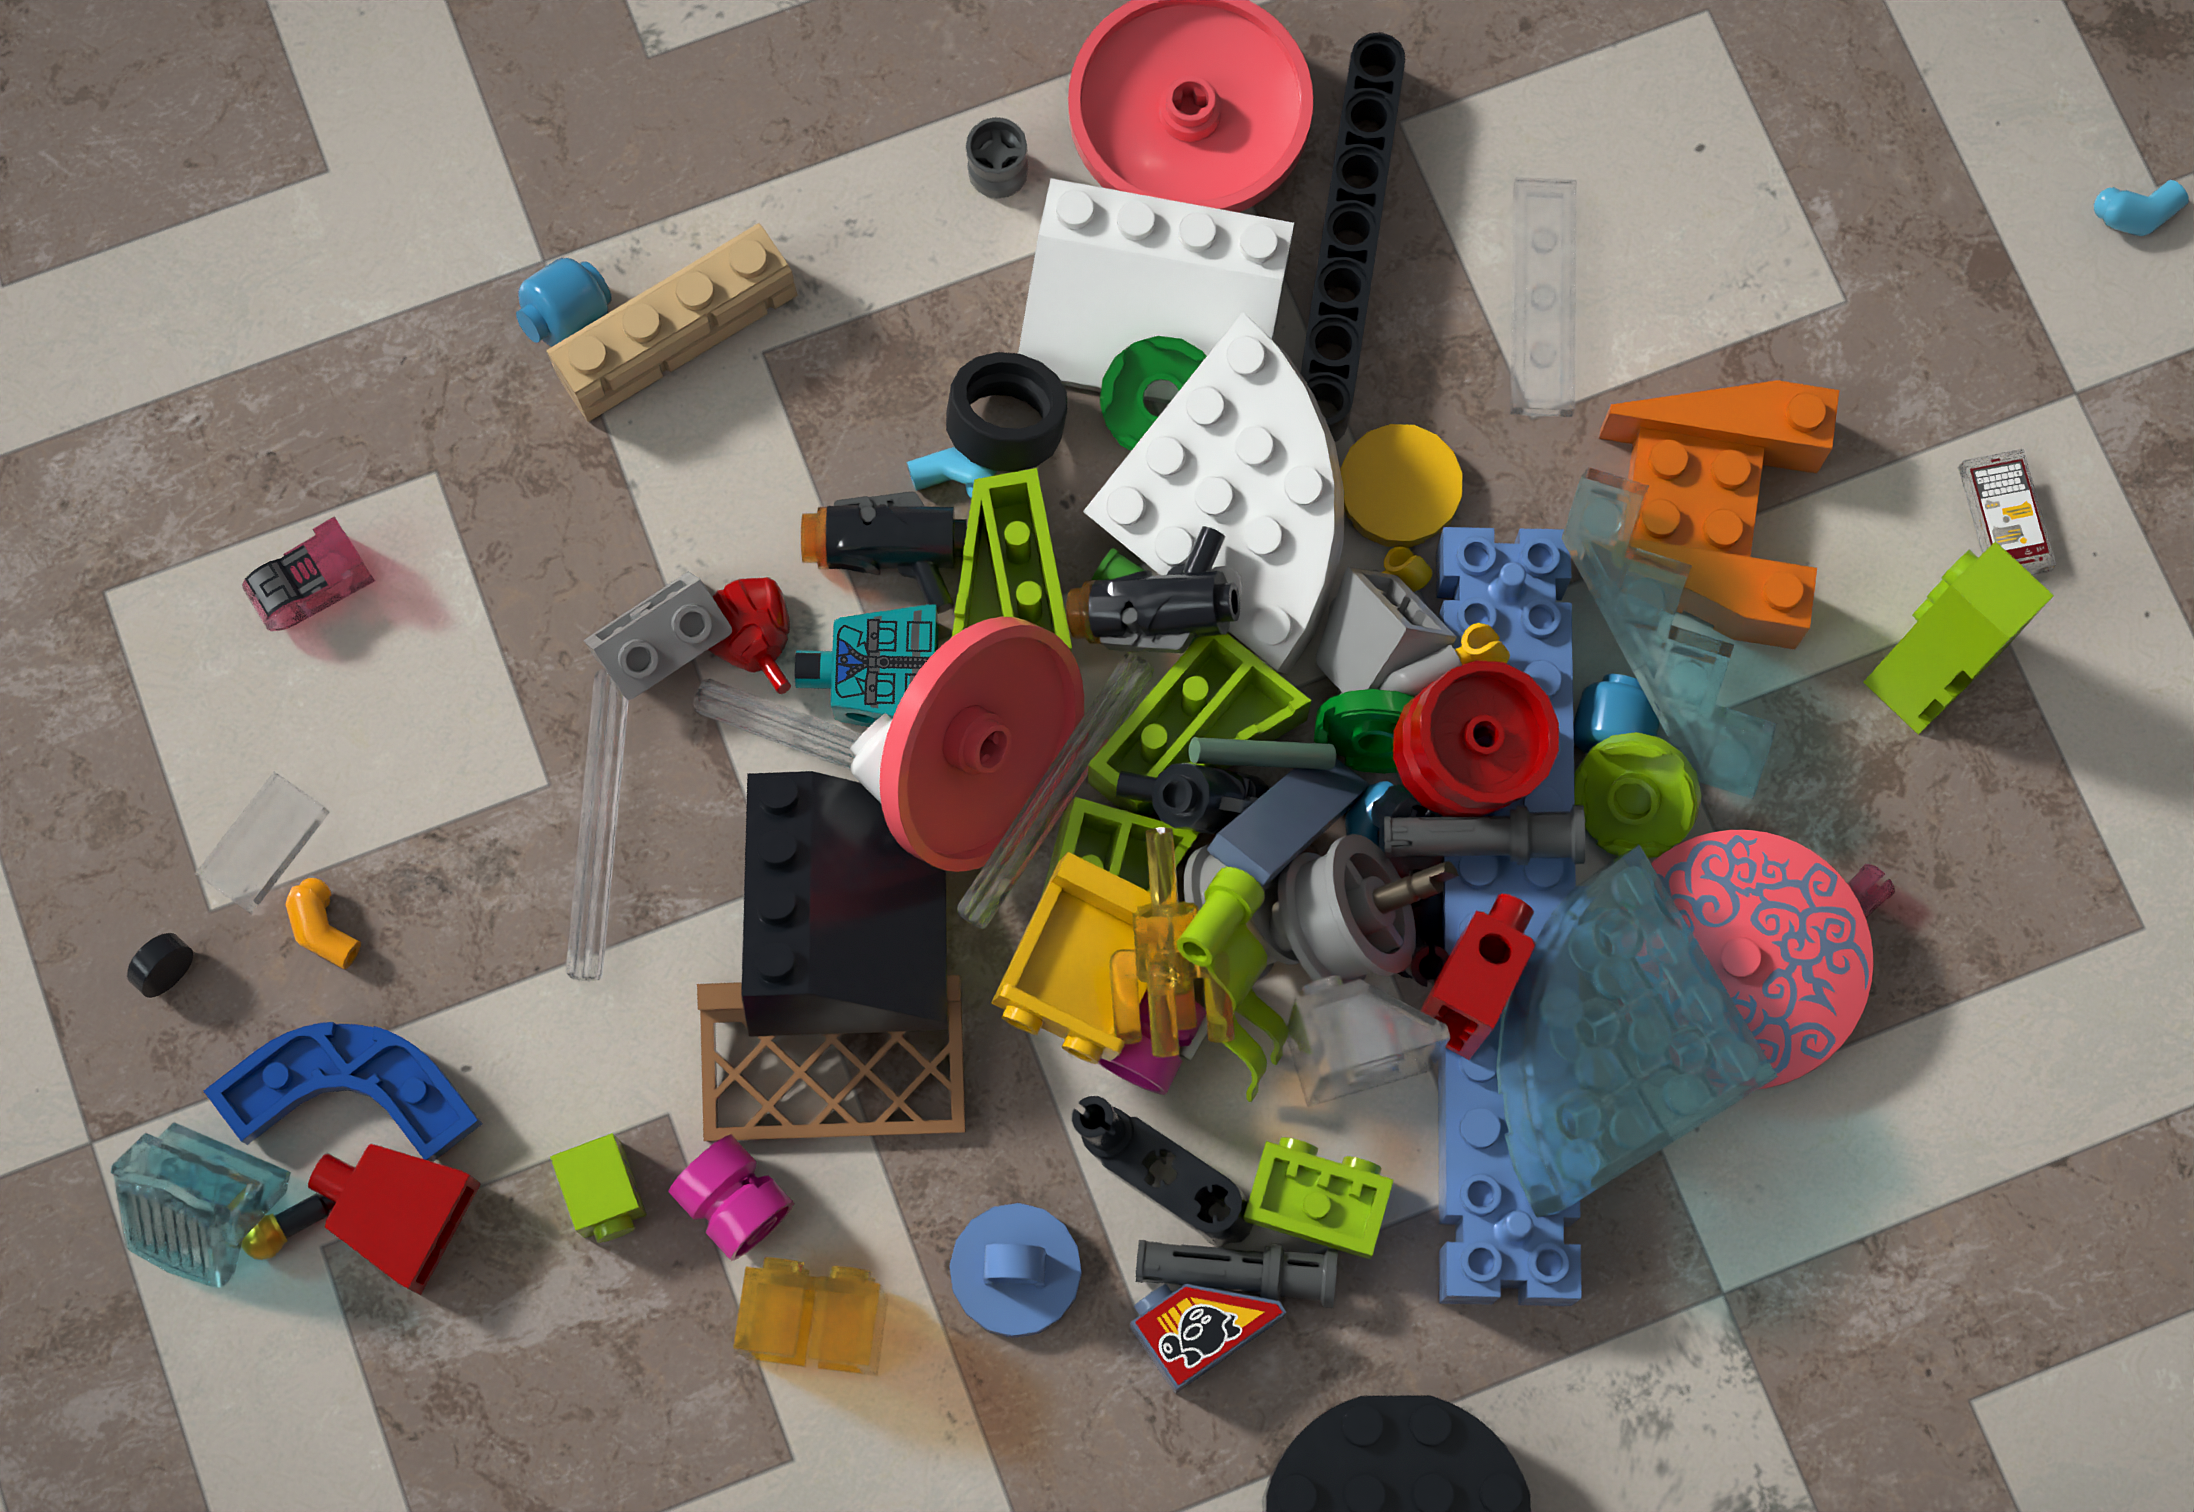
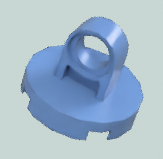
M1021 1203L995 1206L972 1219L956 1240L949 1265L953 1293L966 1315L987 1332L1010 1338L1037 1335L1059 1321L1076 1300L1082 1276L1078 1246L1065 1224L1044 1209Z

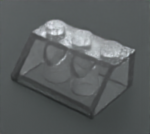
M1340 975L1326 977L1305 985L1302 988L1305 996L1295 998L1287 1024L1289 1032L1287 1043L1307 1107L1429 1072L1433 1069L1450 1039L1446 1024L1361 979L1343 984Z

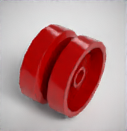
M1476 660L1450 669L1436 681L1423 688L1404 706L1393 731V759L1403 785L1422 806L1444 817L1486 816L1500 811L1512 802L1529 795L1548 777L1559 751V722L1549 696L1529 674L1505 662Z

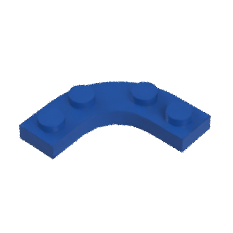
M325 1022L289 1031L257 1049L203 1090L239 1140L246 1145L254 1141L300 1104L322 1093L352 1091L373 1098L390 1114L422 1158L431 1162L436 1161L482 1125V1122L446 1075L427 1055L401 1036L376 1026L369 1027L357 1024Z

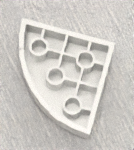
M1243 311L1083 511L1160 575H1167L1171 568L1186 564L1202 526L1213 528L1224 534L1225 540L1210 572H1223L1227 582L1235 583L1239 591L1238 621L1230 622L1228 631L1276 671L1289 674L1315 635L1328 604L1327 599L1333 587L1336 568L1340 562L1344 541V487L1335 441L1313 392L1290 357Z

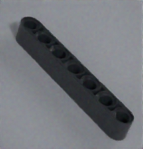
M1382 32L1370 33L1361 37L1354 44L1351 52L1300 372L1313 392L1316 401H1327L1337 408L1338 413L1335 416L1325 418L1335 442L1347 430L1353 405L1405 68V51L1401 43L1393 36ZM1369 65H1378L1385 68L1389 74L1375 77L1367 74L1363 68ZM1360 120H1370L1378 124L1381 129L1375 132H1364L1354 126V123ZM1352 175H1361L1368 178L1372 185L1367 188H1355L1350 186L1345 181V178ZM1342 231H1353L1362 236L1364 241L1357 245H1347L1339 241L1335 235ZM1334 287H1344L1354 293L1355 299L1349 302H1338L1331 299L1326 292ZM1333 343L1341 346L1347 355L1339 360H1330L1319 354L1317 348L1324 344Z

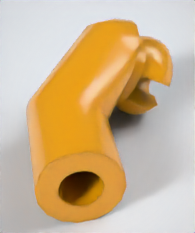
M307 878L300 885L291 888L285 903L295 940L300 946L345 970L357 957L361 942L329 925L325 908L330 904V888L320 879Z

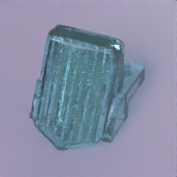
M175 1122L158 1138L145 1133L112 1165L110 1172L114 1175L126 1248L169 1274L214 1288L224 1287L233 1278L242 1240L286 1194L291 1172Z

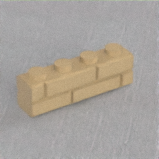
M758 223L546 351L556 375L587 422H590L661 379L664 371L672 372L767 315V309L770 307L776 309L795 298L797 291L793 283V273L763 226Z

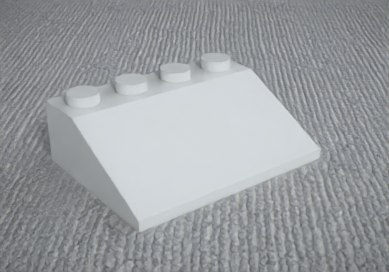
M1050 178L1037 239L1018 353L1041 361L1058 375L1060 381L1065 386L1101 392L1102 379L1114 357L1134 342L1154 336L1180 338L1202 350L1207 356L1243 311L1273 340L1290 256L1294 223ZM1168 380L1154 381L1147 387L1144 393V400L1169 404L1179 390Z

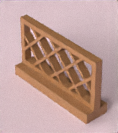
M947 975L949 1043L932 1062L903 1037L907 1031L888 1032L892 1037L866 1064L838 1039L841 1034H822L826 1040L801 1066L773 1041L777 1036L758 1037L761 1042L734 1068L716 1051V1023L742 1022L747 1027L741 998L742 982L697 984L698 1010H700L703 1141H718L730 1134L736 1140L966 1132L961 975ZM897 1042L925 1067L900 1096L871 1070ZM832 1044L860 1070L835 1098L807 1073L809 1068ZM766 1047L773 1051L795 1072L770 1100L742 1075ZM949 1053L950 1080L936 1068ZM717 1063L729 1074L718 1088ZM930 1073L951 1092L952 1119L924 1120L905 1102ZM865 1076L893 1101L889 1108L875 1122H859L840 1104ZM801 1078L828 1105L810 1124L795 1125L775 1105ZM736 1080L763 1107L745 1126L718 1127V1098ZM900 1107L913 1121L887 1120ZM833 1110L848 1122L821 1124ZM768 1112L782 1124L756 1126Z

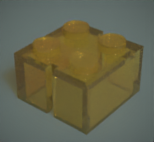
M770 1257L764 1258L763 1269L745 1266L733 1346L735 1351L747 1360L806 1367L808 1353V1359L819 1360L818 1369L878 1376L889 1297L882 1285L875 1283V1278L871 1277V1271L852 1267L831 1266L830 1277L809 1276L810 1270L804 1269L803 1262Z

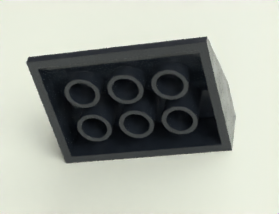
M814 771L747 773L741 998L749 1037L948 1030L946 870L936 868L918 859L898 844L888 828L882 804L860 782Z

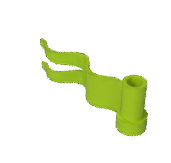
M1224 867L1218 871L1205 890L1206 902L1178 939L1177 947L1182 956L1198 966L1207 967L1209 973L1224 989L1228 997L1212 1021V1030L1217 1038L1241 1058L1251 1071L1252 1082L1246 1091V1099L1252 1102L1258 1093L1259 1082L1266 1072L1267 1058L1262 1047L1237 1022L1234 1013L1237 1011V1013L1265 1031L1273 1040L1274 1050L1270 1055V1059L1274 1065H1277L1283 1056V1046L1289 1037V1032L1283 1018L1262 1001L1252 989L1267 966L1268 956L1263 945L1251 933L1246 923L1249 922L1263 903L1264 891L1257 880L1247 872L1235 867Z

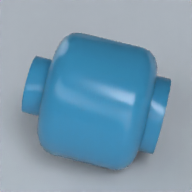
M559 258L522 282L518 291L521 309L516 312V317L521 329L529 339L535 343L543 340L546 344L553 347L608 314V304L612 301L611 293L606 281L592 264L588 262L579 263L571 258Z
M1607 674L1603 677L1602 682H1594L1587 686L1582 692L1573 723L1574 745L1587 754L1593 746L1612 735L1638 732L1656 737L1662 718V706L1652 696V687L1639 679L1620 674Z

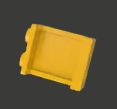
M1067 852L1058 862L991 1004L1005 1010L1002 1015V1019L1024 1032L1038 1035L1042 1028L1065 1039L1062 1049L1081 1060L1098 1064L1102 1057L1111 1061L1120 1055L1125 1044L1123 1038L1168 941L1177 934L1187 910Z

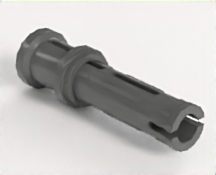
M1573 805L1570 811L1530 812L1527 806H1516V809H1510L1509 816L1408 818L1384 816L1385 859H1392V857L1510 855L1511 862H1517L1518 865H1528L1531 858H1571L1574 864L1585 863V816L1583 805Z
M1139 1240L1136 1282L1190 1284L1206 1288L1260 1292L1261 1298L1279 1301L1280 1297L1319 1300L1323 1308H1333L1338 1250L1328 1248L1325 1254L1284 1251L1282 1244L1272 1243V1246H1265L1264 1252L1242 1251Z

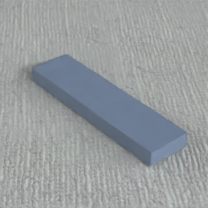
M1337 758L1331 770L1294 768L1216 835L1207 850L1226 867H1235L1247 872L1264 888L1299 854L1352 808L1370 784Z

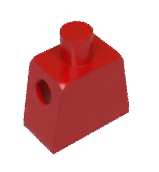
M1499 894L1489 914L1481 911L1474 913L1458 938L1411 1026L1412 1030L1468 1060L1471 1059L1494 1029L1535 948L1536 942L1524 934L1534 915L1533 909L1526 902L1509 894Z
M370 1144L365 1149L356 1167L326 1153L315 1166L308 1182L310 1190L336 1202L326 1220L325 1228L398 1284L419 1295L424 1291L481 1185L479 1181L461 1170L374 1144Z

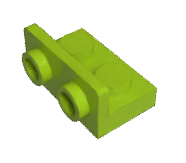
M1281 1137L1279 1145L1266 1141L1243 1219L1257 1226L1371 1259L1394 1179L1381 1176L1382 1168L1379 1165L1361 1158L1345 1156L1341 1164L1318 1157V1148L1298 1139Z

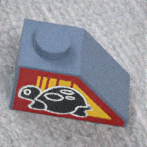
M1164 1284L1134 1305L1140 1316L1130 1322V1329L1176 1394L1278 1323L1287 1312L1281 1303L1275 1300L1185 1284L1172 1293L1168 1285Z

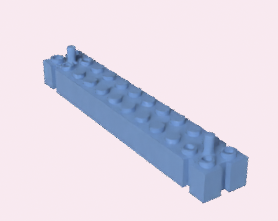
M1443 527L1436 549V598H1452V600L1443 601L1438 618L1457 636L1452 647L1456 649L1462 646V636L1470 625L1484 623L1491 626L1500 637L1499 641L1503 643L1510 653L1507 664L1529 674L1549 696L1559 722V751L1548 777L1529 795L1512 802L1500 811L1486 816H1509L1510 809H1516V806H1527L1530 812L1570 811L1572 806L1575 805L1572 603L1556 602V600H1562L1571 580V529L1520 528L1513 544L1494 543V528ZM1510 855L1444 856V862L1450 861L1455 866L1459 876L1443 882L1439 947L1450 955L1474 913L1481 911L1489 914L1499 894L1515 896L1526 902L1533 909L1534 915L1524 934L1531 937L1536 942V945L1494 1029L1471 1059L1468 1060L1438 1044L1439 1224L1455 1225V1242H1446L1439 1250V1304L1492 1305L1501 1297V1288L1518 1289V1305L1572 1306L1582 1299L1581 1245L1564 1244V1227L1572 1226L1580 1218L1575 864L1571 858H1531L1528 865H1518L1517 862H1511Z

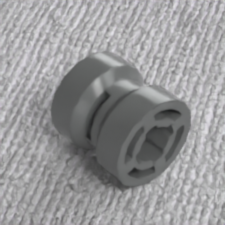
M999 117L984 119L976 124L967 136L966 155L970 182L979 193L986 197L997 199L1010 197L1018 192L1027 180V142L1024 132L1016 123Z

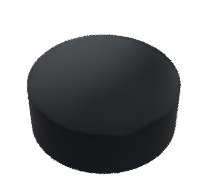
M174 933L158 935L144 944L134 955L128 967L127 979L145 997L159 996L171 989L185 975L193 960V950Z

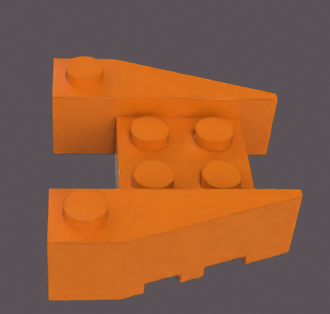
M1774 380L1611 404L1600 429L1599 439L1633 444L1620 536L1592 532L1582 555L1581 564L1621 584L1626 581L1662 599L1661 604L1681 614L1684 610L1714 625L1713 630L1733 640L1795 650L1810 629L1817 568L1751 557L1762 465L1817 474L1833 447L1840 390Z

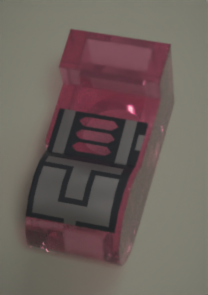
M335 516L312 529L316 534L315 536L284 553V557L261 565L244 579L242 589L267 630L281 631L290 628L375 581Z

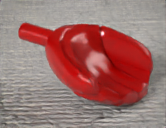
M769 577L738 579L725 585L724 589L717 590L712 598L732 627V633L708 650L738 668L753 673L763 671L778 694L788 692L791 684L775 662L784 650L790 632L786 602L776 581Z

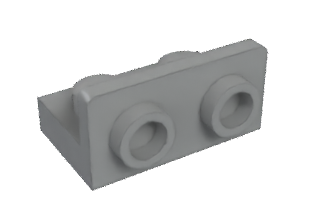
M688 571L583 641L595 659L606 669L622 695L626 699L631 700L728 637L732 633V627L701 579Z

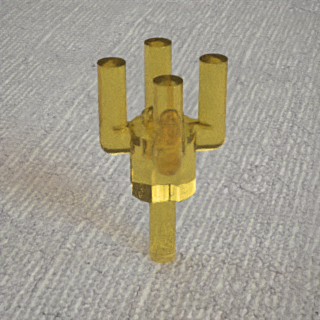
M1149 829L1146 831L1151 904L1139 906L1137 911L1132 913L1135 949L1117 950L1111 955L1109 960L1115 1037L1123 1040L1125 1044H1133L1142 1040L1137 979L1146 982L1152 1055L1156 1057H1171L1179 1054L1178 1030H1188L1197 1026L1193 980L1196 978H1204L1208 1041L1223 1043L1235 1039L1233 1004L1231 996L1225 987L1230 982V962L1228 954L1225 951H1221L1215 961L1217 975L1215 976L1208 971L1207 967L1191 963L1179 952L1177 941L1199 912L1198 905L1189 902H1178L1173 829Z

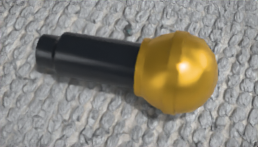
M316 1193L275 1216L273 1213L270 1215H254L243 1224L240 1230L239 1240L242 1249L254 1259L264 1260L272 1258L288 1242L287 1238L329 1216L336 1202Z

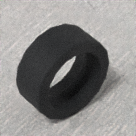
M994 352L975 357L959 369L951 383L946 411V432L954 447L971 462L994 471L1009 472L1037 467L1054 454L1062 439L1068 410L1067 391L1056 373L1041 361L1020 353ZM993 395L1011 396L1031 405L1039 412L1042 420L1035 425L1020 429L1002 428L982 419L973 411L971 404L978 399Z

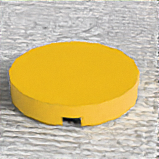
M1389 424L1368 431L1349 448L1340 467L1344 487V510L1347 517L1353 522V527L1363 537L1385 547L1411 548L1425 543L1426 539L1434 537L1437 533L1440 534L1443 527H1448L1451 524L1462 498L1463 473L1454 451L1437 434L1416 425Z

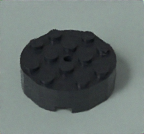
M1430 1395L1359 1396L1327 1410L1314 1419L1295 1437L1277 1461L1269 1477L1262 1498V1512H1531V1498L1524 1475L1506 1445L1489 1427L1466 1410Z

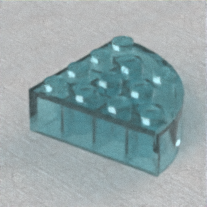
M1640 845L1613 859L1577 885L1551 913L1552 916L1547 920L1535 941V948L1503 1010L1496 1071L1498 1095L1503 1094L1504 1114L1509 1133L1504 1135L1513 1169L1536 1218L1568 1208L1778 1077Z

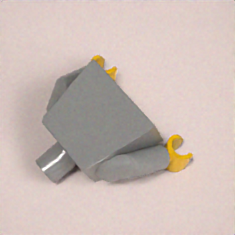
M1394 547L1388 551L1383 561L1385 570L1382 572L1376 569L1369 571L1347 567L1337 596L1329 606L1328 622L1316 654L1317 666L1338 688L1335 696L1348 691L1379 689L1398 691L1415 697L1423 688L1436 681L1452 668L1476 660L1507 663L1510 658L1509 651L1499 641L1500 637L1491 626L1484 623L1470 625L1462 636V646L1456 649L1452 647L1457 636L1414 593L1428 584L1432 578L1433 571L1421 556L1414 555L1406 547Z

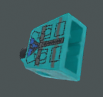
M921 605L835 619L833 624L832 651L796 650L795 687L831 689V709L834 719L843 723L870 727L885 713L893 719L908 686L927 660L938 650L939 619L936 605Z

